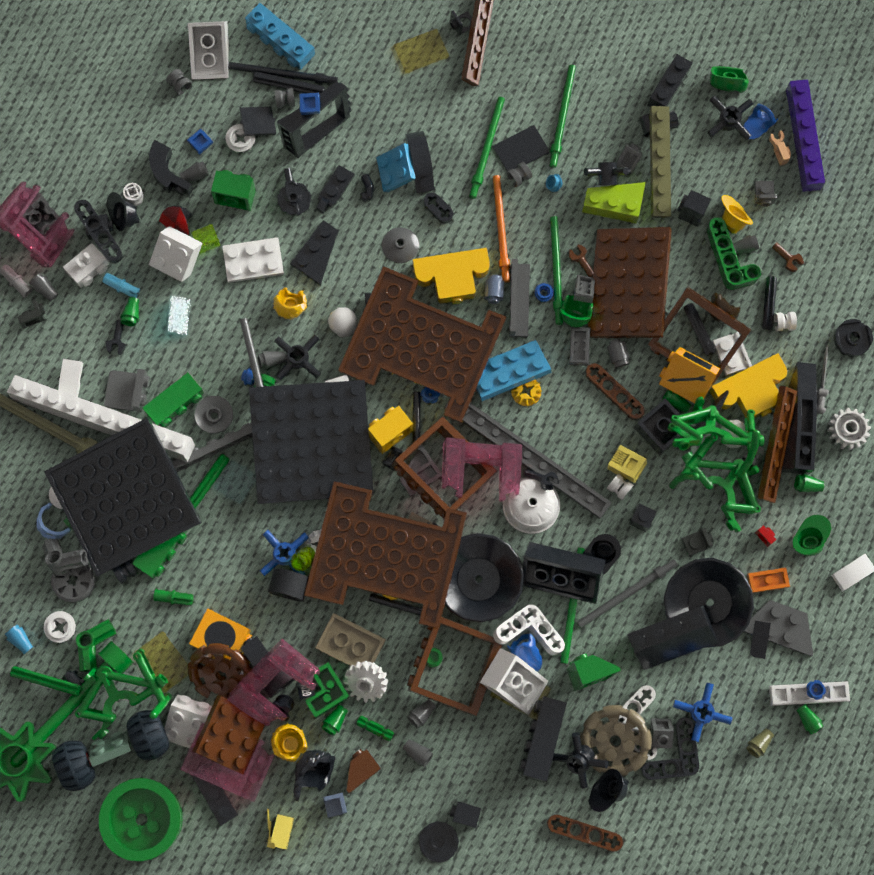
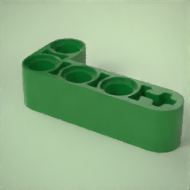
M719 217L713 218L706 231L725 287L729 290H736L755 284L761 276V269L755 264L740 267L725 221ZM718 243L725 244L726 248H720ZM723 260H729L732 265H726ZM747 272H752L755 278H750ZM729 277H735L737 283L731 282Z

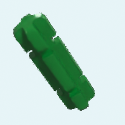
M360 716L357 720V726L365 727L367 731L379 737L382 736L387 741H391L394 735L392 730L388 728L386 730L384 726L372 720L369 721L364 716Z

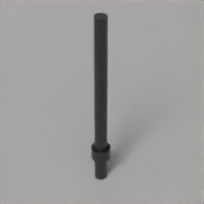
M229 62V69L253 73L261 72L274 76L315 81L316 84H334L336 81L338 82V77L326 76L324 73L317 72L312 74Z

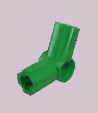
M109 619L77 635L76 644L78 645L80 672H89L94 667L98 668L96 646L117 634ZM90 636V644L83 646L82 639Z

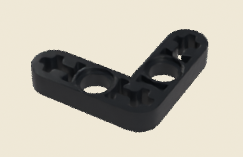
M684 717L675 724L679 759L645 763L641 768L644 778L656 780L695 775L698 772L699 759L696 742L688 737L680 739V735H684V730L679 728V725L683 723L682 721L689 724L690 728L686 732L687 735L691 734L692 737L694 724L691 719ZM684 741H689L692 744L690 752L683 751L682 743ZM694 754V758H690L691 764H695V768L692 769V772H689V769H685L688 759H683V755L689 756ZM667 763L674 764L676 768L672 775L665 772ZM658 764H662L661 772L663 776H659L660 772H655L650 777V774L645 772L649 765L654 769L659 768Z

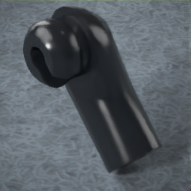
M363 174L361 180L365 187V192H361L360 197L363 202H366L368 200L371 201L373 198L374 184L369 174Z

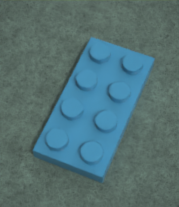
M534 340L488 360L476 388L482 401L552 373L551 367L537 341Z

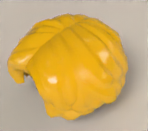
M284 287L275 296L273 309H275L280 317L292 320L297 318L307 308L306 296L302 290L298 294H294Z
M287 723L281 725L272 733L271 746L274 755L282 760L295 762L300 753L306 752L308 746L304 733L297 726Z

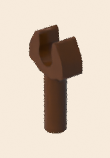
M777 242L773 245L772 248L786 260L785 268L792 272L798 270L792 264V261H797L801 266L804 264L803 258L799 253L791 255Z
M578 244L577 249L580 255H575L570 249L569 259L571 262H579L588 277H592L594 274L593 269L585 259L587 249Z

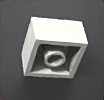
M169 226L160 232L149 265L182 282L191 275L202 243Z

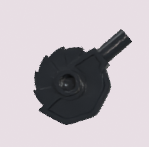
M285 168V187H282L277 195V204L282 212L288 215L297 214L299 216L309 209L311 193L304 184L296 183L293 180L291 168Z

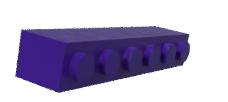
M808 79L790 81L786 88L802 192L821 190L825 184V177Z

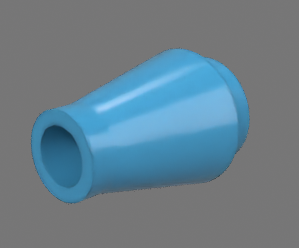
M18 624L5 633L6 640L23 654L33 648L25 631Z

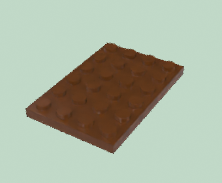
M670 227L597 229L593 278L595 280L592 301L593 311L588 326L590 328V338H663L672 231Z

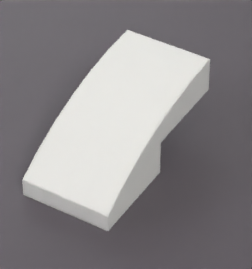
M63 359L59 391L78 397L83 362Z
M864 554L831 576L843 592L874 572V566L867 555Z

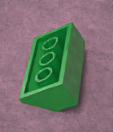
M587 653L575 657L566 669L574 691L612 678L621 671L620 667L597 656H587Z

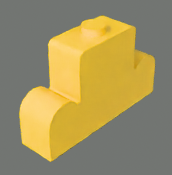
M487 248L416 258L413 259L412 265L414 276L419 281V286L427 287L432 282H435L438 303L452 302V304H460L463 300L475 297L476 290L473 276L476 278L485 277L489 272L490 262Z
M779 353L713 385L709 391L714 400L726 390L729 391L721 407L722 409H729L737 402L745 418H747V411L749 409L755 411L754 418L759 415L765 417L772 413L771 409L776 407L779 391L775 384H779L786 377L787 368Z

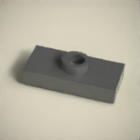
M577 275L573 300L592 303L595 286L593 277Z
M571 328L569 364L589 366L590 328Z

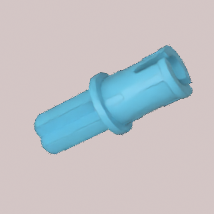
M106 273L103 277L102 282L116 289L118 293L122 292L136 298L138 296L137 293L140 292L139 288L127 283L125 279L121 280L109 273Z

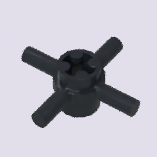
M715 95L709 100L720 112L719 123L708 131L710 137H713L722 129L727 131L736 129L745 140L752 136L740 123L742 119L741 114L753 105L751 99L745 101L738 108L735 106L725 107Z
M617 162L598 163V168L584 169L585 176H598V185H617V176H629L631 174L630 168H617Z
M313 335L303 347L301 345H293L291 347L278 336L274 342L287 353V364L275 376L281 381L292 368H304L317 379L321 373L309 363L308 351L320 339ZM302 354V358L299 359L300 361H295L293 355L299 356Z
M575 732L572 734L574 750L569 755L554 753L552 761L567 763L568 769L572 773L578 774L580 788L585 789L588 787L586 771L591 766L607 769L609 762L607 760L594 759V751L587 745H581L580 734Z

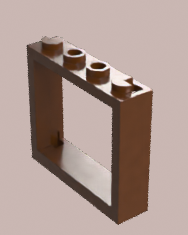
M687 287L664 320L663 333L684 302L689 298L741 334L718 368L720 370L712 383L713 385L752 329ZM652 338L648 344L651 346L650 349L657 355L662 354L667 357V361L672 351L658 342L660 338Z
M441 417L397 457L392 464L399 477L402 476L407 481L409 488L414 491L416 490L422 501L429 504L434 509L435 514H439L444 520L447 508L458 510L497 472L444 417ZM436 431L482 476L451 507L404 462Z
M442 617L441 625L491 643L470 704L467 706L418 687L439 630L427 626V630H430L427 638L424 637L420 648L423 649L421 655L417 656L414 661L413 667L416 668L413 675L410 674L408 678V691L469 715L477 716L487 688L480 681L502 644L497 643L490 635Z

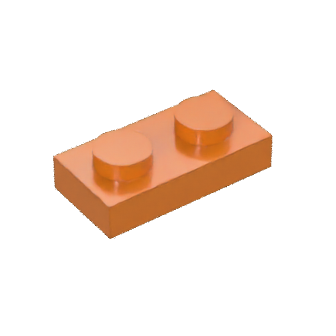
M786 568L747 574L748 583L753 593L790 587Z

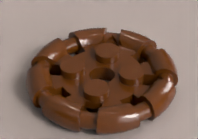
M210 643L208 646L203 645L191 655V662L188 663V676L190 682H193L195 685L194 689L202 696L208 698L212 691L234 703L242 704L252 695V689L255 688L256 684L255 672L250 667L249 660L237 649L233 650L229 648V645ZM227 655V656L231 657V659L229 660V659L224 658V657ZM218 671L225 673L227 677L221 676ZM202 677H203V678H204V680H205V682H204V683H202V681H201V679H200V678H202ZM233 691L235 695L230 697V692Z

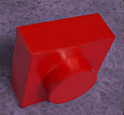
M764 525L755 532L767 547L777 540L774 537L775 533Z

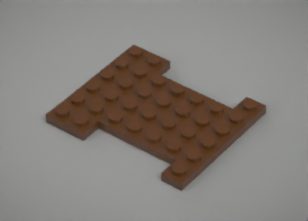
M383 266L338 371L357 380H365V383L374 386L381 369L448 396L451 399L444 416L462 423L504 325L506 316L488 310L481 327L412 299L419 281Z
M334 481L304 596L344 605L348 586L423 604L419 624L439 629L467 512L447 508L443 527L369 510L372 490Z

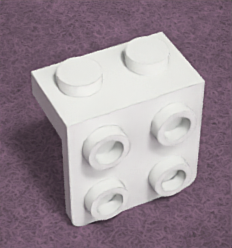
M177 695L171 704L165 725L168 740L193 749L212 706L206 702L193 700L185 695Z

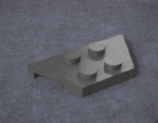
M769 600L751 618L748 627L743 631L753 635L755 621L771 623L769 642L810 657L813 656L807 613Z

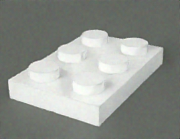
M278 238L223 246L228 283L284 275Z

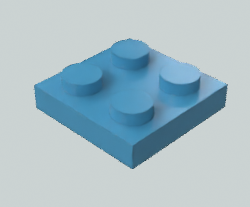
M403 143L376 157L383 192H390L416 179L409 144Z

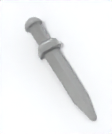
M828 345L826 346L823 361L821 389H817V414H823L826 411V408H824L825 398L829 390L824 389Z

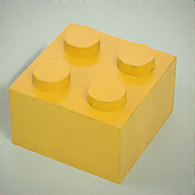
M400 406L396 408L391 407L384 413L385 416L380 420L377 418L369 424V438L381 454H384L391 446L396 445L413 432V423Z

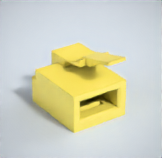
M620 445L607 468L615 474L619 473L623 476V479H628L635 483L647 465V460Z
M267 809L269 830L267 847L287 849L294 818L277 814L271 837L272 822L270 821L269 809Z

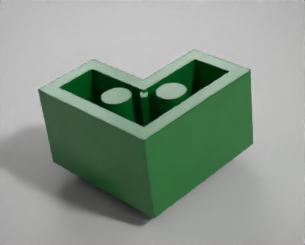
M329 662L312 672L321 690L315 696L306 699L305 702L317 719L350 697Z

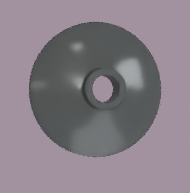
M401 227L394 228L384 236L382 250L389 260L396 263H405L416 256L419 250V241L411 230ZM403 241L404 244L402 246H399L397 242Z
M209 396L198 403L195 409V420L203 431L213 434L220 433L230 426L233 420V409L226 399L220 396ZM213 413L218 414V417L216 419L211 418V415Z

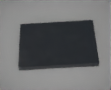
M535 125L492 146L507 171L516 169L517 165L521 162L528 164L550 153Z

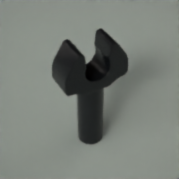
M121 320L116 321L113 339L106 341V349L109 354L112 352L113 345L119 346L118 355H121L125 350L126 345L121 341L123 330Z
M526 469L524 472L525 477L539 481L543 490H553V483L559 484L558 476L554 472H549L545 475Z

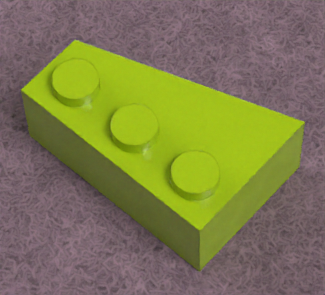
M646 182L587 188L582 213L636 224L640 214Z

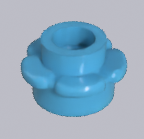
M558 174L547 177L546 188L551 192H557L562 187V178Z

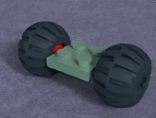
M152 710L137 712L127 721V731L123 733L119 731L111 735V738L106 740L99 739L93 742L90 746V755L85 745L80 741L72 740L59 745L52 753V761L63 788L68 791L85 789L95 779L94 766L130 752L131 746H133L137 756L142 760H155L164 755L169 749V740L159 715L157 718L151 719L149 714Z

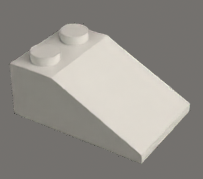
M227 21L188 23L192 79L229 78Z
M500 648L480 683L529 715L546 687L548 680L518 656Z

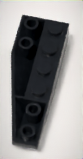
M796 362L788 388L796 390L797 395L781 472L809 475L814 471L817 426L816 364Z

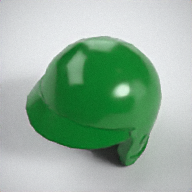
M567 295L562 308H560L563 321L575 328L585 326L591 319L593 303L573 300L574 295Z

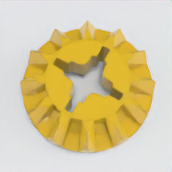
M536 380L511 389L514 401L522 406L534 405L539 401L542 393L540 383ZM523 385L526 388H532L530 390V396L527 395V393L521 394V392L523 391Z

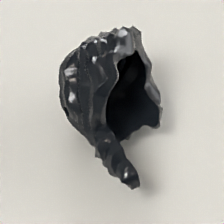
M316 749L304 752L296 763L293 790L295 801L299 802L302 787H317L319 791L325 788L333 772L335 756H331L329 752L326 753Z

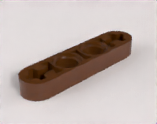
M596 363L590 364L585 372L587 379L625 415L635 421L642 418L645 412L643 405L604 368ZM590 369H598L597 374L600 377H602V375L606 377L602 378L600 383H598L597 381L599 380V378L596 375L591 376ZM610 381L613 384V389L605 390L603 382ZM618 394H624L627 397V401L619 403L616 397ZM630 400L633 402L631 403V406L634 409H636L637 407L640 409V415H633V410L630 407H628L627 409L625 408V406L629 404Z
M552 815L547 820V827L553 833L609 851H619L623 846V839L617 833L561 815ZM556 818H559V822L562 824H566L565 820L569 821L566 833L562 832L564 830L562 827H557L556 830L553 829L554 826L551 824V821H555ZM573 824H578L581 828V832L577 836H573L570 833V827ZM592 830H596L600 834V839L597 842H592L589 839V833ZM604 833L608 834L606 836L608 839H613L614 836L617 837L616 841L619 842V845H615L614 848H611V843L604 842V846L601 845Z

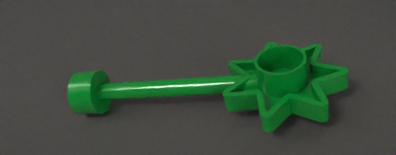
M110 641L98 653L105 661L97 670L102 666H108L112 671L115 670L123 674L134 662L116 644ZM90 679L81 685L80 694L78 696L71 695L36 733L34 724L31 722H25L14 736L0 727V789L8 786L16 801H25L30 782L50 784L53 781L52 776L42 763L53 753L56 745L43 742L81 704L93 685Z

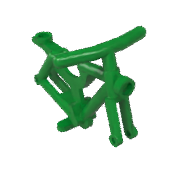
M703 397L696 399L692 412L678 416L672 415L671 422L673 423L669 424L668 430L674 431L683 437L674 439L672 443L673 447H679L681 451L687 450L690 446H700L704 434L720 436L722 444L746 446L748 454L737 472L739 478L744 477L753 463L758 447L764 445L763 435H760L759 430H755V411L751 409L747 411V418L743 422L745 424V431L719 415L715 406L711 405L703 409L705 402ZM706 421V426L696 430L690 426ZM715 422L719 423L720 425H722L723 427H725L726 429L733 432L739 437H733L730 434V432L715 427Z
M711 434L705 437V440L694 455L690 451L681 457L686 464L680 475L676 476L669 483V487L675 489L683 481L698 479L709 490L713 488V484L721 486L727 495L726 503L721 506V510L728 519L725 522L726 526L730 531L734 530L737 533L742 529L734 517V512L754 514L761 511L749 480V476L757 474L760 470L756 465L749 467L744 477L739 478L737 472L744 462L741 459L734 460L732 463L701 460L714 442L718 440V435ZM699 467L730 470L725 479L718 476L706 477ZM736 479L746 504H736L735 493L732 488Z
M138 649L133 654V659L136 660L144 678L112 672V669L108 666H102L98 670L94 667L83 678L85 681L90 679L93 685L75 711V716L77 718L82 717L103 722L101 729L93 735V740L97 737L102 739L109 732L107 728L116 719V714L112 712V707L119 699H128L131 706H136L151 695H155L159 703L150 712L149 717L151 719L157 718L172 699L170 693L164 695L162 692V688L168 683L167 678L162 674H159L157 677L155 676L143 649ZM113 680L147 687V689L139 694L128 690L118 691ZM102 685H104L109 697L104 703L103 711L89 708Z

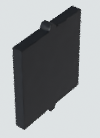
M271 106L240 107V124L243 126L244 136L276 135V119L273 118Z

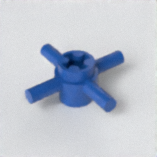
M267 530L263 536L274 548V559L266 564L260 572L265 576L277 565L290 566L294 572L306 575L295 559L296 549L309 539L307 534L304 532L290 544L286 542L280 543ZM283 549L289 551V558L287 559L285 557L280 558L278 555H280Z
M706 683L702 700L695 702L693 705L674 700L673 708L690 712L692 719L696 722L691 738L692 741L699 742L703 724H707L712 720L729 725L732 722V717L715 712L714 707L710 703L714 684ZM698 708H707L708 712H706L704 718H701V713L697 712Z

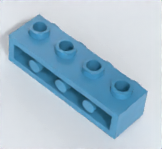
M261 3L245 17L246 28L252 34L257 33L265 45L270 44L277 55L286 57L287 62L293 68L298 67L301 70L315 55V49L310 43Z

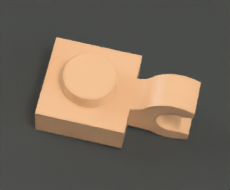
M779 131L778 136L780 139H776L773 134H770L769 141L774 147L773 150L779 165L782 166L788 163L791 152L783 141L784 133Z

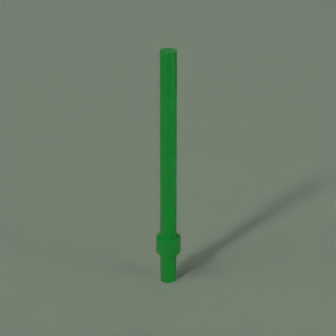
M569 65L554 143L550 149L551 159L549 166L552 168H556L558 156L562 150L561 141L576 69L575 65Z
M498 97L476 174L472 177V187L469 197L472 199H476L479 186H482L484 178L482 176L505 101L503 97Z
M552 216L550 217L554 282L553 310L555 311L556 325H562L563 319L560 308H562L564 301H562L558 217Z
M577 548V553L583 554L585 548ZM570 598L564 633L563 641L565 647L562 650L560 663L568 664L577 607V599Z

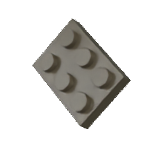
M333 613L315 649L348 666H355L358 661L360 663L365 661L375 663L386 639Z

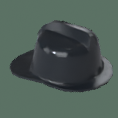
M116 192L109 194L106 207L110 219L113 220V224L118 231H123L124 228L132 227L134 224L139 223L140 219L133 203L124 201Z
M601 534L592 540L583 552V555L606 560L605 574L619 558L621 545L614 536Z
M617 769L607 770L592 787L588 800L590 808L596 812H603L614 802L622 801L627 794L629 781L623 778Z

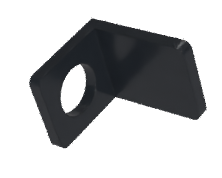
M452 10L449 21L452 29L456 30L459 35L470 30L472 21L470 13L466 11L457 16L455 11ZM462 18L470 20L468 27H463Z

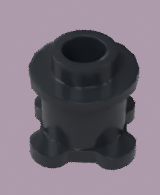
M70 670L62 677V680L80 686L85 682L77 674L78 671L76 670L73 672Z
M279 695L271 704L272 711L270 715L273 718L288 721L290 718L289 711L295 705L293 699L288 695Z

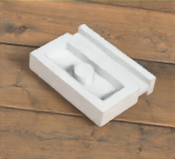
M739 332L712 341L720 363L740 337ZM743 343L724 368L725 376L743 371L752 366Z

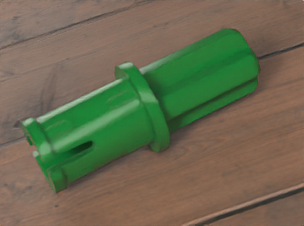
M155 589L153 600L155 602L171 603V605L191 606L194 596L192 594L176 592V590Z

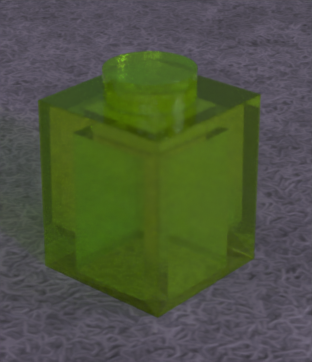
M212 224L191 232L192 237L202 243L199 251L200 254L221 246Z

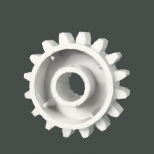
M847 408L845 412L841 409L838 411V414L832 416L833 420L828 422L832 427L827 432H832L829 438H835L834 445L840 443L841 449L847 446L848 450H852L853 447L858 449L861 446L860 444L867 442L865 438L870 436L867 431L871 429V426L867 425L869 419L863 417L864 413L859 414L857 409L851 411L850 408ZM846 425L851 426L853 429L852 433L847 431Z
M358 661L355 666L351 665L349 670L346 671L344 684L347 686L345 690H351L350 696L356 695L357 701L364 698L365 703H367L368 699L375 702L376 697L380 699L382 694H385L388 679H385L386 673H383L382 667L377 666L374 662L365 661L360 663Z

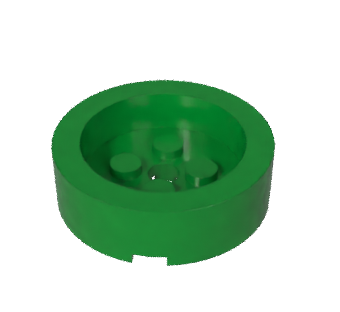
M146 778L130 779L116 786L104 799L99 813V830L106 846L117 856L130 861L152 860L166 853L176 842L183 823L182 808L173 791L158 781ZM140 814H145L148 818L147 823L143 826H140L136 821L137 816Z

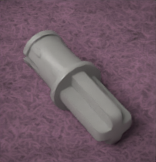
M6 264L1 267L0 273L22 297L25 298L32 292V288L22 280V276L17 275L9 265Z

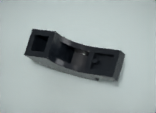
M424 131L405 134L416 178L414 180L416 193L435 190L431 156Z
M154 140L150 149L149 162L155 180L168 193L174 187V191L178 194L184 195L185 193L190 196L193 191L192 184L174 175L168 169L169 160L173 155L171 148Z

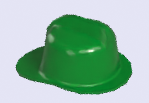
M818 514L806 518L793 538L795 551L803 554L805 557L819 554L831 533L830 521L825 516Z

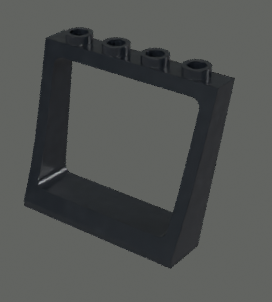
M336 81L319 94L320 111L335 100L336 113L302 136L300 129L317 114L301 115L299 108L279 119L277 126L283 147L299 158L350 118L352 109L349 107L351 104L348 100L350 96L347 93L349 89L343 83Z

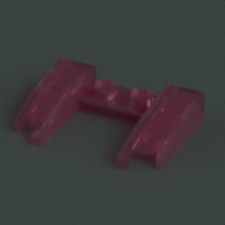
M21 182L0 205V228L3 231H9L31 252L30 256L41 267H52L75 230L74 228L67 229L65 220L69 218L67 212L62 213L44 236L35 229L23 215L41 187L33 185V188L30 189L25 187L26 182Z
M446 438L444 440L442 489L445 490L448 485L457 490L456 497L462 498L465 463L499 466V501H505V495L514 492L516 496L519 494L522 444L503 443L502 445L471 443L465 442V439Z
M281 639L230 692L228 701L266 726H269L271 721L279 718L281 721H284L287 715L262 696L260 692L281 670L313 691L316 687V683H312L314 674H319L320 670L286 641Z
M201 723L179 770L255 802L275 756L274 753L268 755L262 748L265 742L259 739L244 774H240L192 751L204 726V723Z

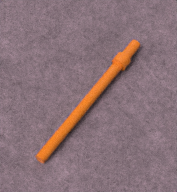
M495 175L493 176L500 250L499 268L502 271L504 283L510 282V259H508L501 182L500 176Z

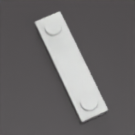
M848 681L822 683L825 686L826 692L819 700L810 698L807 695V684L769 686L771 706L849 702Z

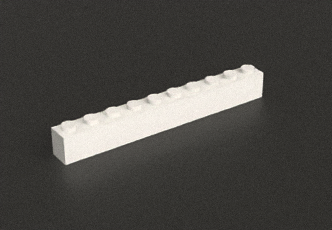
M16 375L7 390L9 396L16 402L112 436L141 421V419ZM152 424L168 456L188 462L195 447L192 438Z

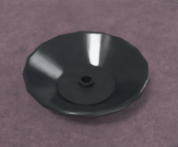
M475 533L461 537L445 601L447 609L464 620L481 623L498 619L510 611L522 594L524 582L521 560L512 547L494 535ZM477 576H480L482 578L481 583H477L475 581V578Z
M716 558L695 559L681 566L668 581L664 594L665 616L668 619L704 606L718 643L705 648L722 647L738 639L748 627L754 610L753 592L744 574L731 563ZM708 599L713 600L714 603L712 606L707 605Z

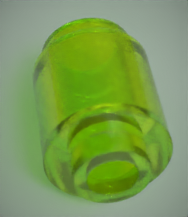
M308 546L302 547L292 556V567L297 571L308 569L313 564L315 550Z

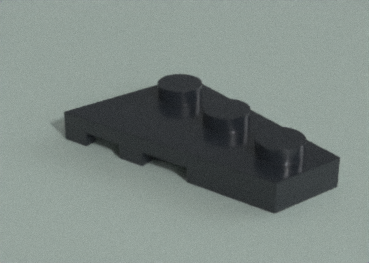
M323 220L290 265L321 286L338 230Z

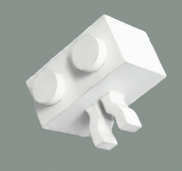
M91 243L63 268L81 288L90 285L93 277L97 274H103L107 270L109 263L104 255Z

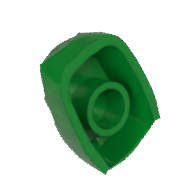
M714 66L711 68L710 84L714 88L726 92L738 91L740 93L745 92L748 88L749 80L743 69Z

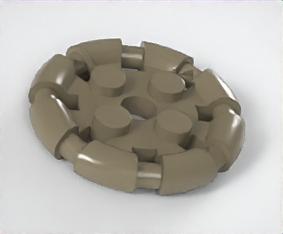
M608 705L588 716L583 724V732L580 733L581 745H587L590 748L597 747L599 753L595 754L594 759L613 761L612 766H608L607 769L592 767L599 773L601 771L605 773L613 768L617 769L622 776H627L629 772L633 770L636 772L644 765L648 759V751L651 750L652 738L650 730H647L644 724L645 720L632 709L627 710L620 705ZM620 715L627 718L626 724L618 721ZM607 716L609 721L603 723L602 718ZM637 727L640 732L637 735H635L633 731V728ZM592 729L598 731L596 737L590 735ZM614 735L621 738V744L618 746H614L610 742V738ZM635 744L641 747L640 752L634 751ZM628 758L630 763L624 765L622 760Z

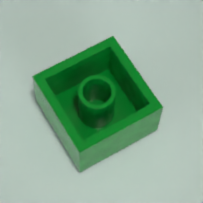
M216 170L211 189L214 204L251 211L256 192L253 178L247 174L237 175L228 170Z

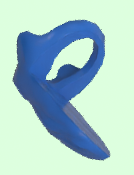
M759 103L753 108V113L748 117L743 127L752 135L749 139H757L767 132L777 122L778 118L775 119L771 110Z
M532 634L521 635L511 646L507 645L510 653L518 656L536 672L541 669L542 657L539 649L536 647V640ZM525 639H529L528 642H523V643L519 644V642H521V641H523V640H525Z

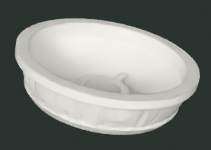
M525 477L515 481L507 489L503 498V512L507 521L515 529L528 534L540 533L550 528L557 520L560 512V499L554 487L553 490H543L539 481ZM530 499H535V500H536V504H535V505H531V504L529 503V500H530Z

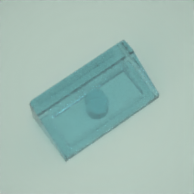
M170 295L167 326L169 335L188 336L191 299Z

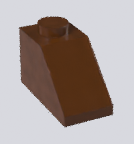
M360 749L352 755L353 760L350 761L346 789L348 793H351L381 770L367 749L365 751Z

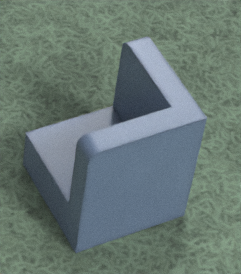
M343 793L323 797L328 818L347 813Z

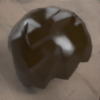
M712 294L710 302L735 319L739 316L740 307L730 305L725 298H722L721 294ZM709 313L711 317L721 324H726L714 315H712L711 313Z

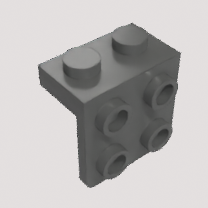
M137 369V373L110 371L104 401L105 407L142 412L143 406L146 405L147 395H145L146 387L148 388L150 383V376H148L146 370Z

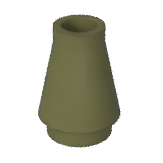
M765 728L748 742L747 751L756 758L764 756L774 734Z

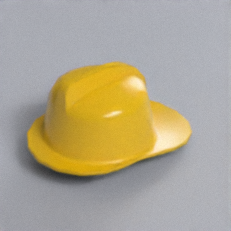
M728 195L721 197L722 203L725 206L722 219L731 233L736 234L747 224H753L744 208L734 198Z

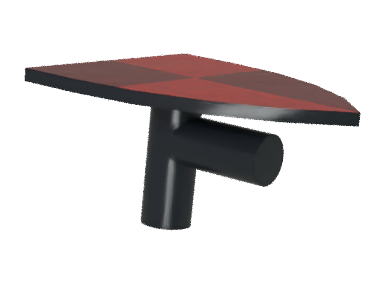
M174 205L167 207L162 212L159 222L166 228L170 226L190 236L188 220L193 215L186 208Z

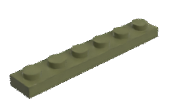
M651 106L649 108L651 217L670 218L669 107Z

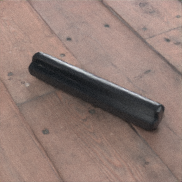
M768 276L766 278L762 323L764 330L773 329L777 277Z
M687 304L683 309L705 355L708 356L715 353L714 345L694 304Z

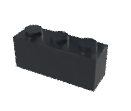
M676 54L652 93L647 106L668 107L688 75L693 63Z

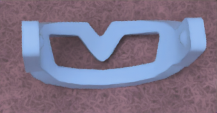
M48 503L39 511L37 530L43 537L48 539L62 538L71 531L70 528L61 532H55L45 527L42 522V514L52 506L51 503Z

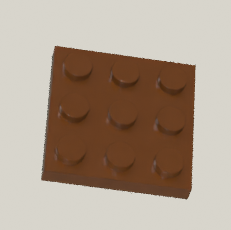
M217 695L192 751L243 775L267 719Z

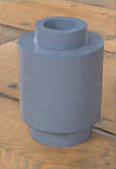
M489 275L485 281L484 299L488 300V303L498 304L499 301L503 300V277L500 275Z

